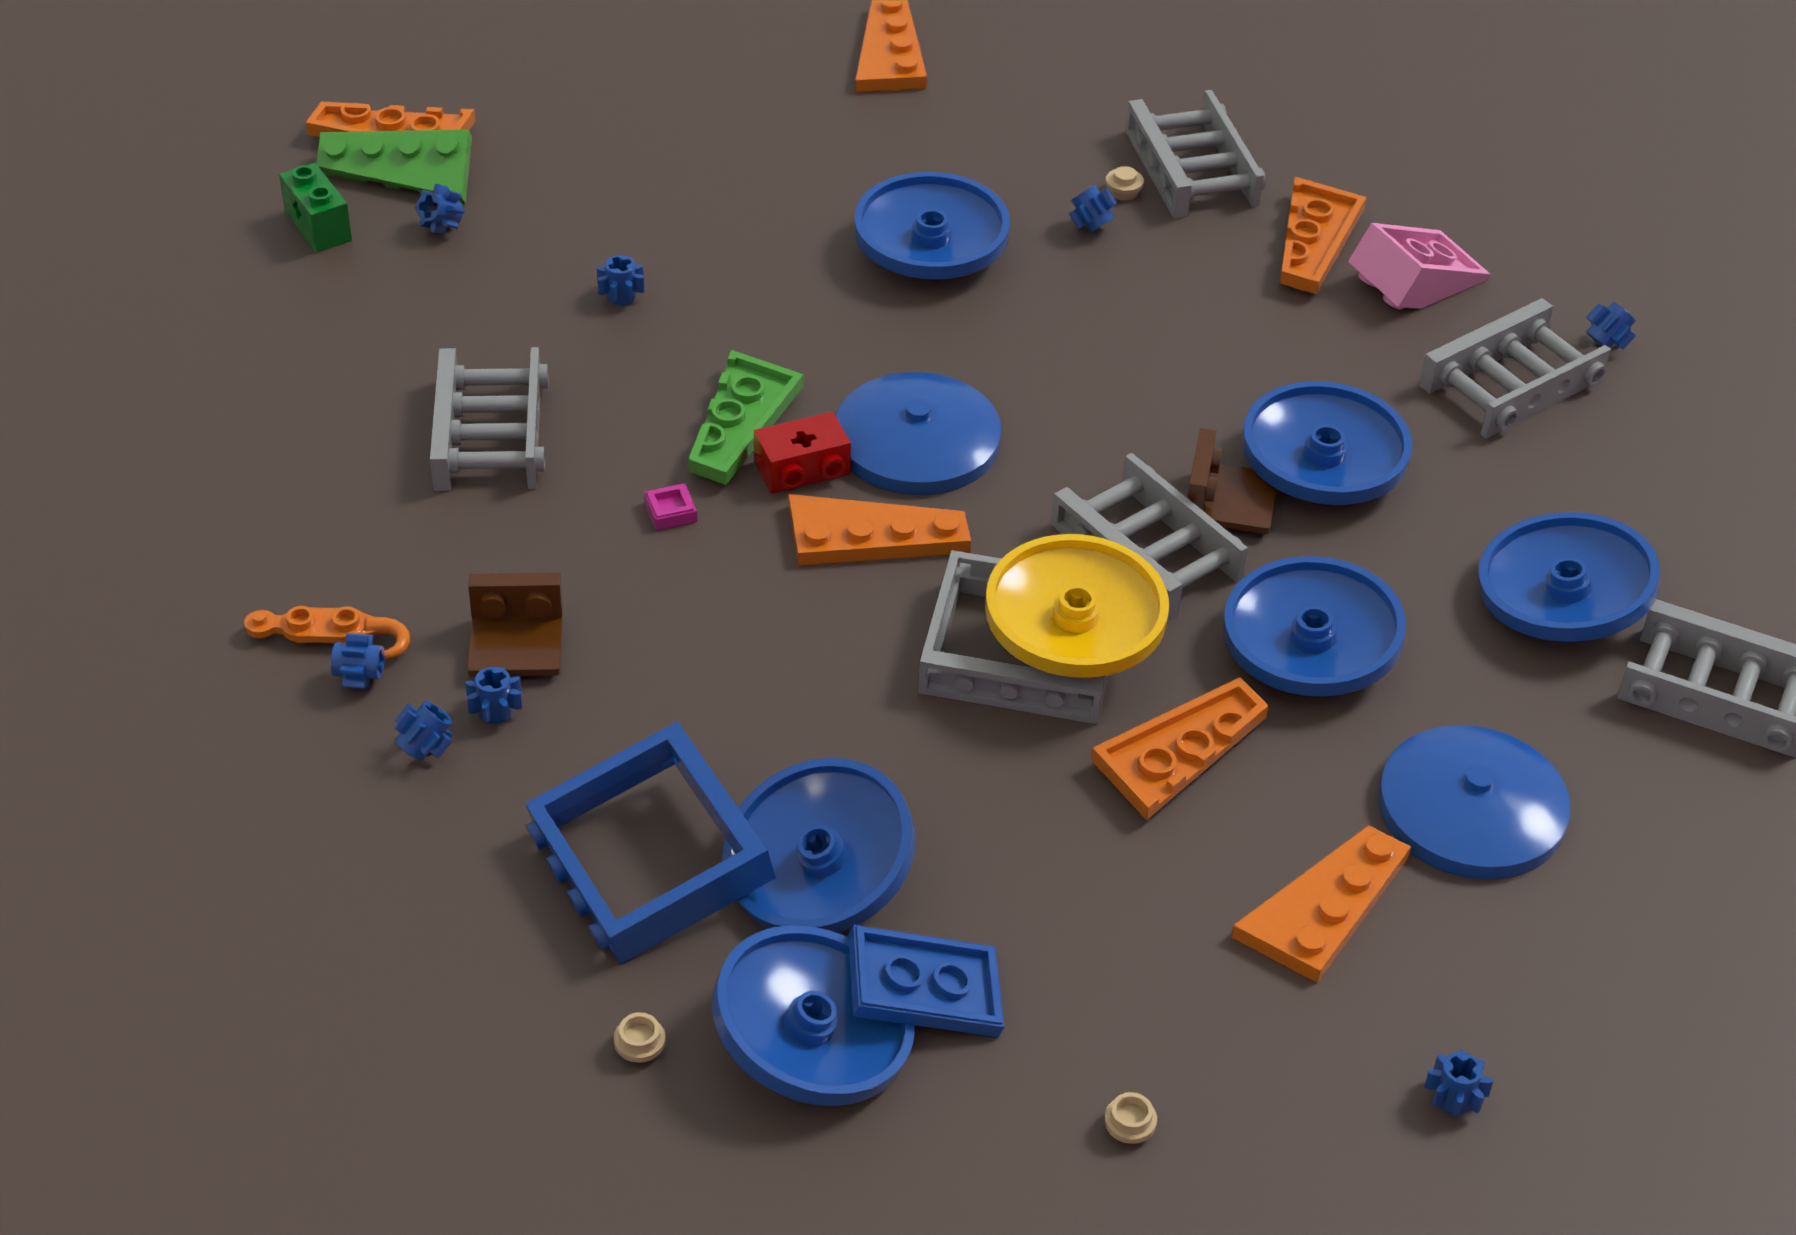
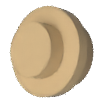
M1118 167L1110 171L1106 176V186L1112 196L1118 200H1132L1138 196L1139 191L1143 188V176L1131 167Z
M638 1012L626 1016L614 1033V1046L617 1053L622 1058L631 1062L650 1061L656 1058L665 1047L664 1028L655 1017L647 1013Z
M1127 1092L1117 1096L1107 1106L1104 1123L1109 1134L1115 1139L1124 1143L1136 1144L1146 1141L1154 1134L1157 1125V1114L1151 1102L1145 1096L1134 1092Z

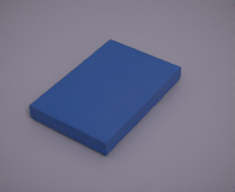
M860 925L852 926L848 934L853 1017L999 1038L1004 1029L996 946Z

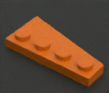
M872 0L855 79V92L927 89V74L908 0Z
M321 102L306 121L307 135L320 137V132L470 130L475 123L474 109H461L460 115L443 114V108L427 107L426 113L405 112V106L390 105L377 111L371 110L370 104Z
M1295 177L1280 284L1293 287L1299 291L1317 294L1362 215L1367 197Z
M789 494V512L798 566L950 555L951 550L966 553L971 551V537L965 511Z
M1239 677L1093 747L1091 761L1135 809L1148 820L1265 720L1269 705Z
M1368 825L1235 923L1231 938L1318 983L1406 863L1411 846Z

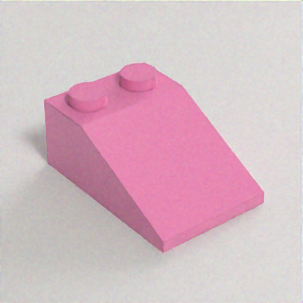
M1371 223L1348 261L1359 271L1358 277L1363 282L1377 287L1384 294L1383 300L1399 310H1402L1404 307L1422 309L1485 282L1491 275L1441 230Z

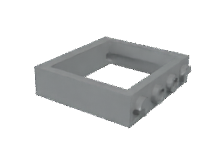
M951 550L920 659L918 693L1098 724L1108 675L1092 678L1066 677L1047 673L1032 667L944 652L959 594L964 593L986 597L989 577L994 567L1002 559Z

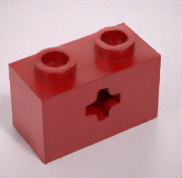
M832 411L754 430V463L770 493L773 494L850 475L851 442Z

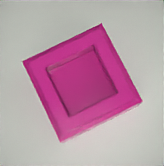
M685 483L644 492V503L656 531L697 522V510Z

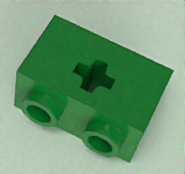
M316 163L301 165L293 170L279 174L284 211L316 253L352 241L348 204Z

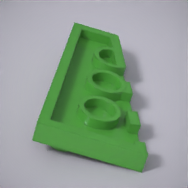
M468 129L320 132L317 166L326 175L364 183L368 180L383 183L385 187L400 190V187L416 190L419 191L420 195H422V190L433 192L435 184L449 187L450 191L460 193L459 201L461 204H466L472 136Z
M731 350L727 359V368L725 372H722L718 382V391L715 399L712 398L708 407V417L706 422L701 425L689 456V472L727 485L754 450V430L773 426L804 387V374Z

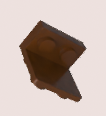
M1200 428L1187 498L1223 528L1265 535L1269 534L1276 488L1265 482L1252 468L1220 463L1222 449L1214 448L1217 430Z
M560 572L469 574L468 590L472 617L468 660L469 676L476 677L479 670L487 667H503L510 676L559 675L561 673L563 600Z

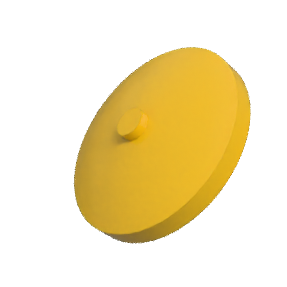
M1059 534L1026 542L1007 553L998 562L987 583L985 613L995 638L1010 654L1020 661L1038 670L1055 675L1091 678L1112 675L1127 670L1142 662L1157 648L1167 626L1169 597L1165 584L1158 572L1149 562L1131 549L1100 537L1081 534Z

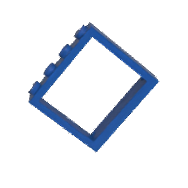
M678 721L525 803L532 820L525 827L532 837L538 851L545 847L548 849L551 856L547 857L546 861L559 884L566 880L568 881L572 889L567 891V895L580 918L589 914L594 923L589 925L588 928L597 946L601 949L609 946L620 965L776 878L767 848ZM675 765L736 854L616 920L558 828Z

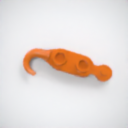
M296 606L284 615H275L267 610H256L247 615L244 620L245 631L253 638L260 639L273 634H282L286 639L297 644L346 643L347 633L390 635L395 637L397 641L393 647L384 650L385 660L400 656L407 650L410 644V632L401 622L387 617H374L348 606L341 608Z

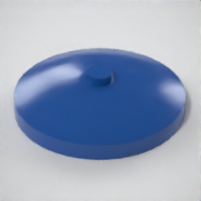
M914 172L886 179L869 189L861 197L855 209L854 234L861 250L878 265L909 277L950 279L975 273L996 261L1004 252L1009 240L1010 216L1003 201L986 186L955 174Z
M905 372L873 379L852 391L843 400L836 413V418L851 442L850 471L867 483L891 492L910 495H931L957 490L983 476L994 464L1000 449L1001 422L992 403L970 385L939 374Z
M1305 381L1275 388L1255 401L1244 421L1242 448L1252 469L1265 482L1281 492L1314 503L1348 505L1378 498L1394 489L1401 482L1408 470L1411 458L1412 437L1407 424L1400 414L1377 396L1345 384L1326 381Z
M1551 513L1518 522L1499 533L1488 544L1479 563V590L1488 610L1511 629L1544 640L1562 642L1587 641L1620 632L1636 623L1650 610L1659 592V560L1648 540L1624 523L1589 513Z
M1301 556L1285 558L1265 564L1250 572L1237 583L1231 591L1225 606L1224 637L1226 645L1235 661L1257 680L1288 693L1305 696H1336L1363 689L1380 680L1394 667L1404 646L1406 617L1403 606L1395 592L1382 579L1370 571L1339 559Z
M1467 725L1443 726L1423 731L1408 738L1388 758L1379 786L1380 811L1386 826L1395 839L1411 846L1410 853L1426 864L1461 877L1487 880L1503 879L1522 875L1536 869L1549 860L1558 850L1570 819L1571 804L1567 787L1561 775L1549 760L1525 742L1511 735L1484 727Z
M822 758L801 762L781 770L766 779L739 806V810L767 848L776 878L741 897L737 902L751 919L766 929L787 925H803L822 928L835 933L849 930L853 925H859L879 912L898 892L911 868L916 847V832L912 814L897 786L882 772L867 764L842 758ZM726 839L723 845V861L736 854Z
M787 925L765 929L751 935L739 943L726 958L713 989L712 1014L715 1027L731 1057L747 1074L763 1086L799 1102L821 1106H842L869 1099L883 1091L894 1081L913 1046L915 1025L853 1017L848 937L826 929L803 925Z

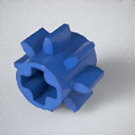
M435 184L433 192L422 190V195L415 206V210H417V214L421 218L419 225L430 228L432 233L445 235L446 226L458 229V223L461 221L463 213H465L459 201L461 194L450 191L449 187Z
M1093 185L1071 199L1076 209L1068 214L1078 229L1086 224L1090 232H1093L1115 218L1110 208L1115 206L1117 202L1108 188L1100 193L1096 185Z
M612 256L606 260L605 267L596 268L598 294H606L607 299L611 303L617 305L629 304L635 300L636 292H645L643 265L635 266L634 260L629 256Z
M1613 302L1608 308L1598 303L1585 317L1591 322V326L1586 333L1601 347L1606 345L1611 349L1615 345L1624 350L1636 337L1631 331V326L1636 320L1616 302Z
M347 633L346 643L335 642L331 655V673L333 676L343 677L342 687L369 689L370 679H381L385 661L384 647L373 645V635Z
M503 667L481 669L477 673L475 681H466L465 683L468 713H478L484 723L497 724L509 721L513 709L519 710L523 708L520 677L510 678L509 673Z
M424 701L418 710L408 703L395 719L397 724L394 726V729L400 732L395 741L404 752L415 759L424 760L429 752L440 758L452 742L450 737L453 733L448 730L452 720L441 708L433 703Z
M1463 1050L1452 1053L1447 1058L1442 1054H1438L1434 1068L1428 1070L1424 1084L1425 1088L1436 1090L1432 1105L1434 1107L1439 1106L1442 1110L1453 1114L1454 1117H1458L1459 1114H1464L1470 1109L1479 1113L1484 1098L1489 1097L1493 1085V1079L1482 1076L1485 1062L1483 1060L1479 1061L1471 1054L1464 1053Z

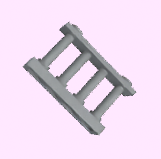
M1205 90L1202 110L1160 116L1150 113L1143 99L1128 101L1125 132L1173 218L1188 217L1189 204L1194 199V196L1240 189L1243 191L1251 207L1259 206L1261 190H1264L1266 186L1264 170L1256 164L1227 116L1224 104L1218 101L1212 90ZM1204 125L1207 132L1167 137L1166 134L1161 132V130ZM1216 146L1220 152L1219 154L1180 159L1173 153L1175 151ZM1229 168L1233 175L1192 181L1191 178H1187L1185 173Z
M1541 298L1426 353L1419 386L1429 394L1453 385L1486 411L1481 435L1487 439L1501 431L1509 430L1515 424L1590 386L1598 385L1607 373L1606 366L1611 349L1604 345L1586 355L1580 353L1550 330L1549 322L1553 306ZM1540 342L1568 364L1555 370L1526 347ZM1511 356L1538 378L1525 384L1497 361ZM1476 371H1483L1509 393L1496 399L1469 378L1468 375Z
M531 347L530 368L465 369V365H457L456 348H439L430 450L433 491H451L452 473H459L460 469L526 468L528 490L537 489V472H545L544 446H538L541 389L549 388L548 364H540L539 347ZM529 385L528 395L463 396V392H458V390H465L466 386ZM528 412L527 423L461 424V420H456V417H463L464 413ZM526 440V451L459 452V448H454V445H461L462 441Z
M1133 453L1125 456L1123 481L1086 501L1068 487L1054 493L1051 525L1061 534L1090 535L1116 542L1136 552L1153 566L1167 589L1169 597L1167 622L1179 614L1182 588L1218 568L1236 583L1243 579L1248 547ZM1131 496L1146 507L1117 524L1110 523L1099 514ZM1159 520H1162L1175 531L1144 549L1138 547L1128 538ZM1188 544L1204 555L1202 558L1174 573L1168 572L1157 563L1160 559Z
M1656 599L1648 611L1639 640L1651 644L1643 666L1628 661L1617 699L1796 758V644ZM1668 651L1695 659L1688 680L1661 672ZM1713 665L1739 673L1732 695L1705 687ZM1757 680L1784 688L1777 710L1750 701Z

